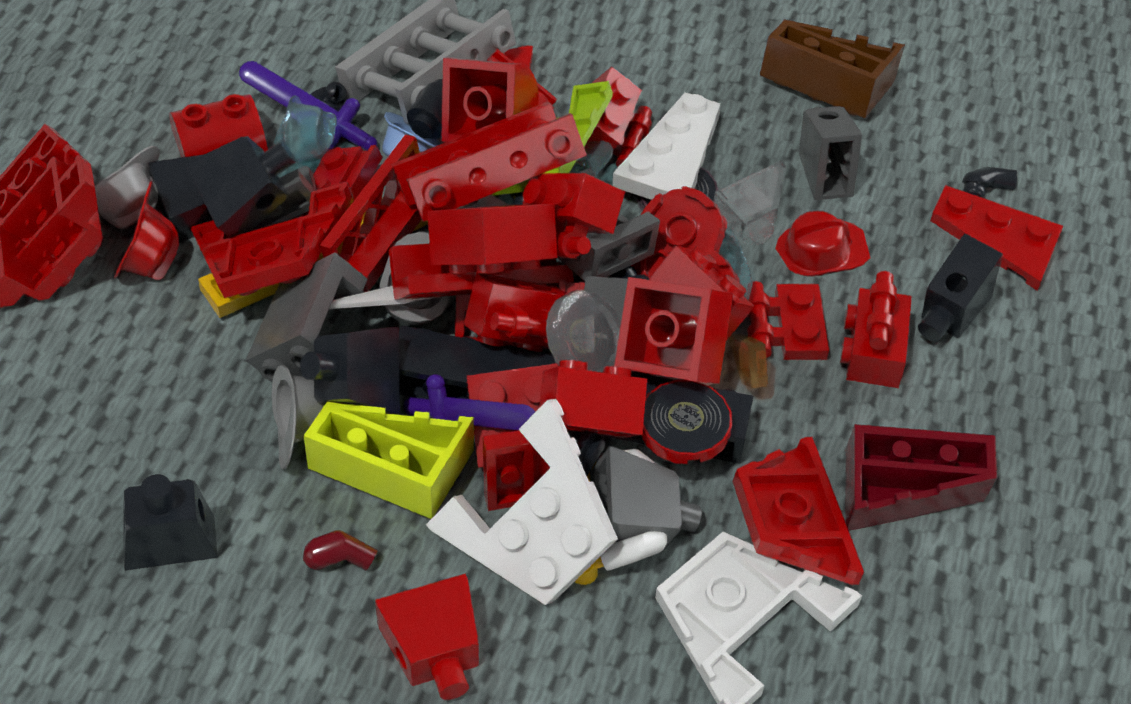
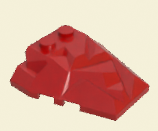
M47 124L41 127L0 175V308L13 306L22 295L39 301L49 299L59 287H65L71 281L76 268L86 257L93 256L102 242L91 164L55 129Z

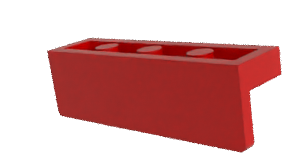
M430 243L397 245L389 248L395 300L471 294L477 272L449 273V265H431ZM556 258L539 260L540 268L513 270L512 264V268L504 269V272L480 273L559 287V280L574 282L573 271L566 265H557Z

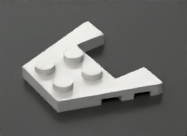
M556 399L547 400L519 428V431L546 461L550 469L491 528L487 526L463 495L452 497L426 524L432 532L544 605L555 601L618 540L594 482L588 481L578 457L581 452L575 438H570L561 418L564 412Z
M722 532L660 584L656 589L655 598L717 704H753L762 695L764 685L731 657L730 654L790 600L795 601L831 632L859 606L862 595L846 586L844 591L822 582L823 576L809 570L800 572L778 562L776 559L758 554L755 551L754 545Z

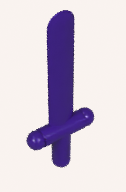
M248 61L240 67L239 76L242 81L325 130L318 143V148L321 152L326 153L328 149H333L341 137H344L358 147L361 146L365 151H368L371 145L378 147L375 137L351 124L360 110V103L357 99H347L341 109L337 111L257 62Z
M438 374L429 376L426 381L429 399L411 397L403 403V410L408 415L414 416L415 411L428 412L433 419L458 421L459 416L474 417V426L519 430L535 413L533 408L523 404L447 397L444 379Z

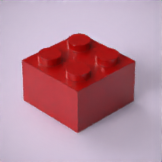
M555 204L509 205L427 211L431 265H449V273L504 272V269L512 268V264L513 270L540 268L539 260L558 258Z
M628 277L614 366L660 376L719 384L734 293Z

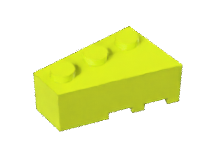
M326 402L304 434L308 469L432 519L474 451V417L459 416L458 421L432 419L428 412L415 411L414 416L386 414V408Z

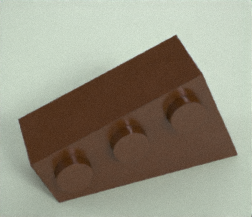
M784 19L768 36L760 76L772 80L779 86L789 87L802 92L813 100L844 107L850 115L866 118L894 83L905 44L893 42L891 48L868 44L869 37L856 35L855 41L831 36L833 29Z

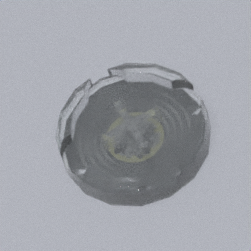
M585 290L570 292L557 299L548 312L546 333L550 351L558 365L560 360L582 361L588 363V371L603 373V367L615 365L621 322L615 309L603 296L597 293L589 294L584 292Z

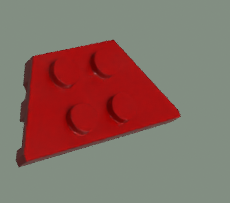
M813 437L800 439L797 448L786 453L778 449L766 455L762 461H753L736 469L732 482L756 553L851 585H859L864 570Z

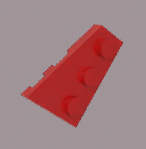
M945 185L930 220L959 240L965 233L1003 253L1000 267L1005 270L1010 268L1026 278L1025 283L1037 291L1063 228V225Z

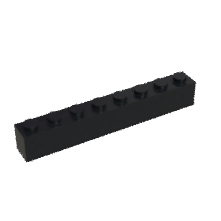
M401 325L399 330V394L404 396L429 399L426 381L429 376L438 374L444 379L447 397L469 399L467 376L558 363L554 354L547 355L522 350L509 345H488L470 337H457L433 332L425 328L417 329ZM631 371V377L647 379L646 396L660 384L675 381L652 376L648 373ZM713 388L725 398L732 411L730 438L724 450L713 457V459L740 464L754 396L730 389ZM600 435L645 444L641 435L627 438Z

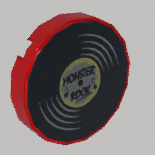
M675 380L660 384L647 394L643 434L641 437L645 445L658 457L677 464H688V460L700 459V462L711 460L724 450L731 435L732 411L725 398L712 387L696 381Z

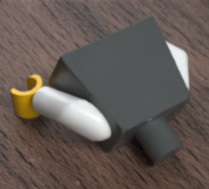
M610 446L605 453H600L587 478L589 482H594L618 540L574 582L580 585L590 584L596 580L598 568L605 567L609 571L640 561L663 551L680 530L696 531L701 520V507L696 504L680 501L679 476L675 471L656 464L638 449L620 450Z

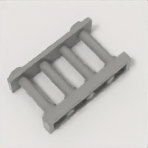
M455 0L426 1L335 66L339 82L346 89V99L355 98L360 101L373 90L398 98L404 122L408 123L407 113L424 88L437 79H443V58L487 61L496 49L505 53L516 44L509 10L502 9L486 22L481 23L459 16ZM454 31L467 34L457 43L444 39ZM428 50L441 54L432 62L418 58ZM401 70L414 73L413 76L403 83L391 79L392 76Z

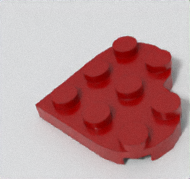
M687 186L681 187L682 189H673L664 195L661 193L655 195L641 213L650 212L660 220L654 255L631 265L636 270L637 275L643 274L650 278L675 246L694 249L697 246L714 258L716 264L713 268L723 277L729 275L740 283V279L733 271L731 264L719 253L725 237L724 233L727 229V220L721 214L718 205L702 191Z

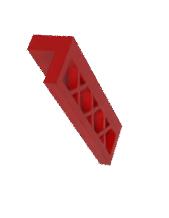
M404 135L320 244L323 258L337 253L367 278L363 289L364 292L370 291L384 272L389 258V248L395 246L396 242L406 235L412 234L422 220L416 204L411 206L406 204L391 166L395 162L420 153L417 138L414 136ZM365 213V215H364V220H363V224L361 225L362 217H363V214ZM343 242L342 250L339 254L337 248Z

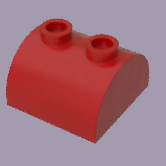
M443 58L441 139L443 142H448L539 105L536 78L531 69L524 64Z
M233 94L221 101L204 105L190 104L182 110L169 113L171 129L181 157L203 155L240 137L246 136L261 147L264 152L268 150L260 116L250 94Z

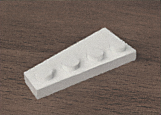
M684 93L613 173V186L651 200L659 193L664 195L673 189H682L681 187L683 186L695 189L699 169L704 163L707 146L710 145L719 119L720 103L705 99L701 95Z

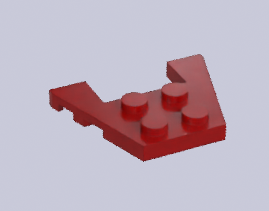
M348 182L312 191L308 215L234 237H229L218 229L214 221L192 226L191 231L224 299L235 295H250L257 292L260 288L277 283H292L302 276L308 275L322 252L320 244L345 213L353 199V194Z

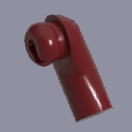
M335 530L310 540L304 548L303 561L310 569L320 570L346 560L367 571L377 554V549L344 531Z

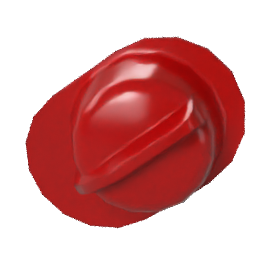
M150 181L133 240L116 271L115 279L123 270L155 280H161L165 277L177 254L179 240L173 223L148 204L153 181Z
M809 211L800 215L792 223L791 228L787 229L778 238L775 247L790 271L807 277L852 270L863 266L871 258L864 231L855 224L837 219L834 215L824 211Z

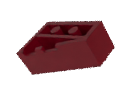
M854 424L846 446L845 521L848 531L984 502L997 479L995 435Z

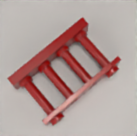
M545 102L395 162L391 166L408 206L416 204L421 219L424 222L428 220L427 211L459 208L587 156L573 114L570 113L556 119L551 103Z

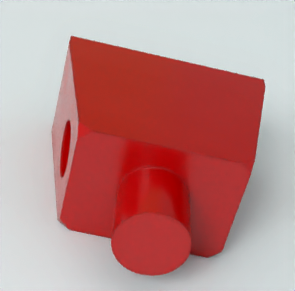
M466 573L375 600L379 630L410 684L416 686L434 680L440 698L443 700H452L464 695L469 689L464 671L479 666L478 635Z

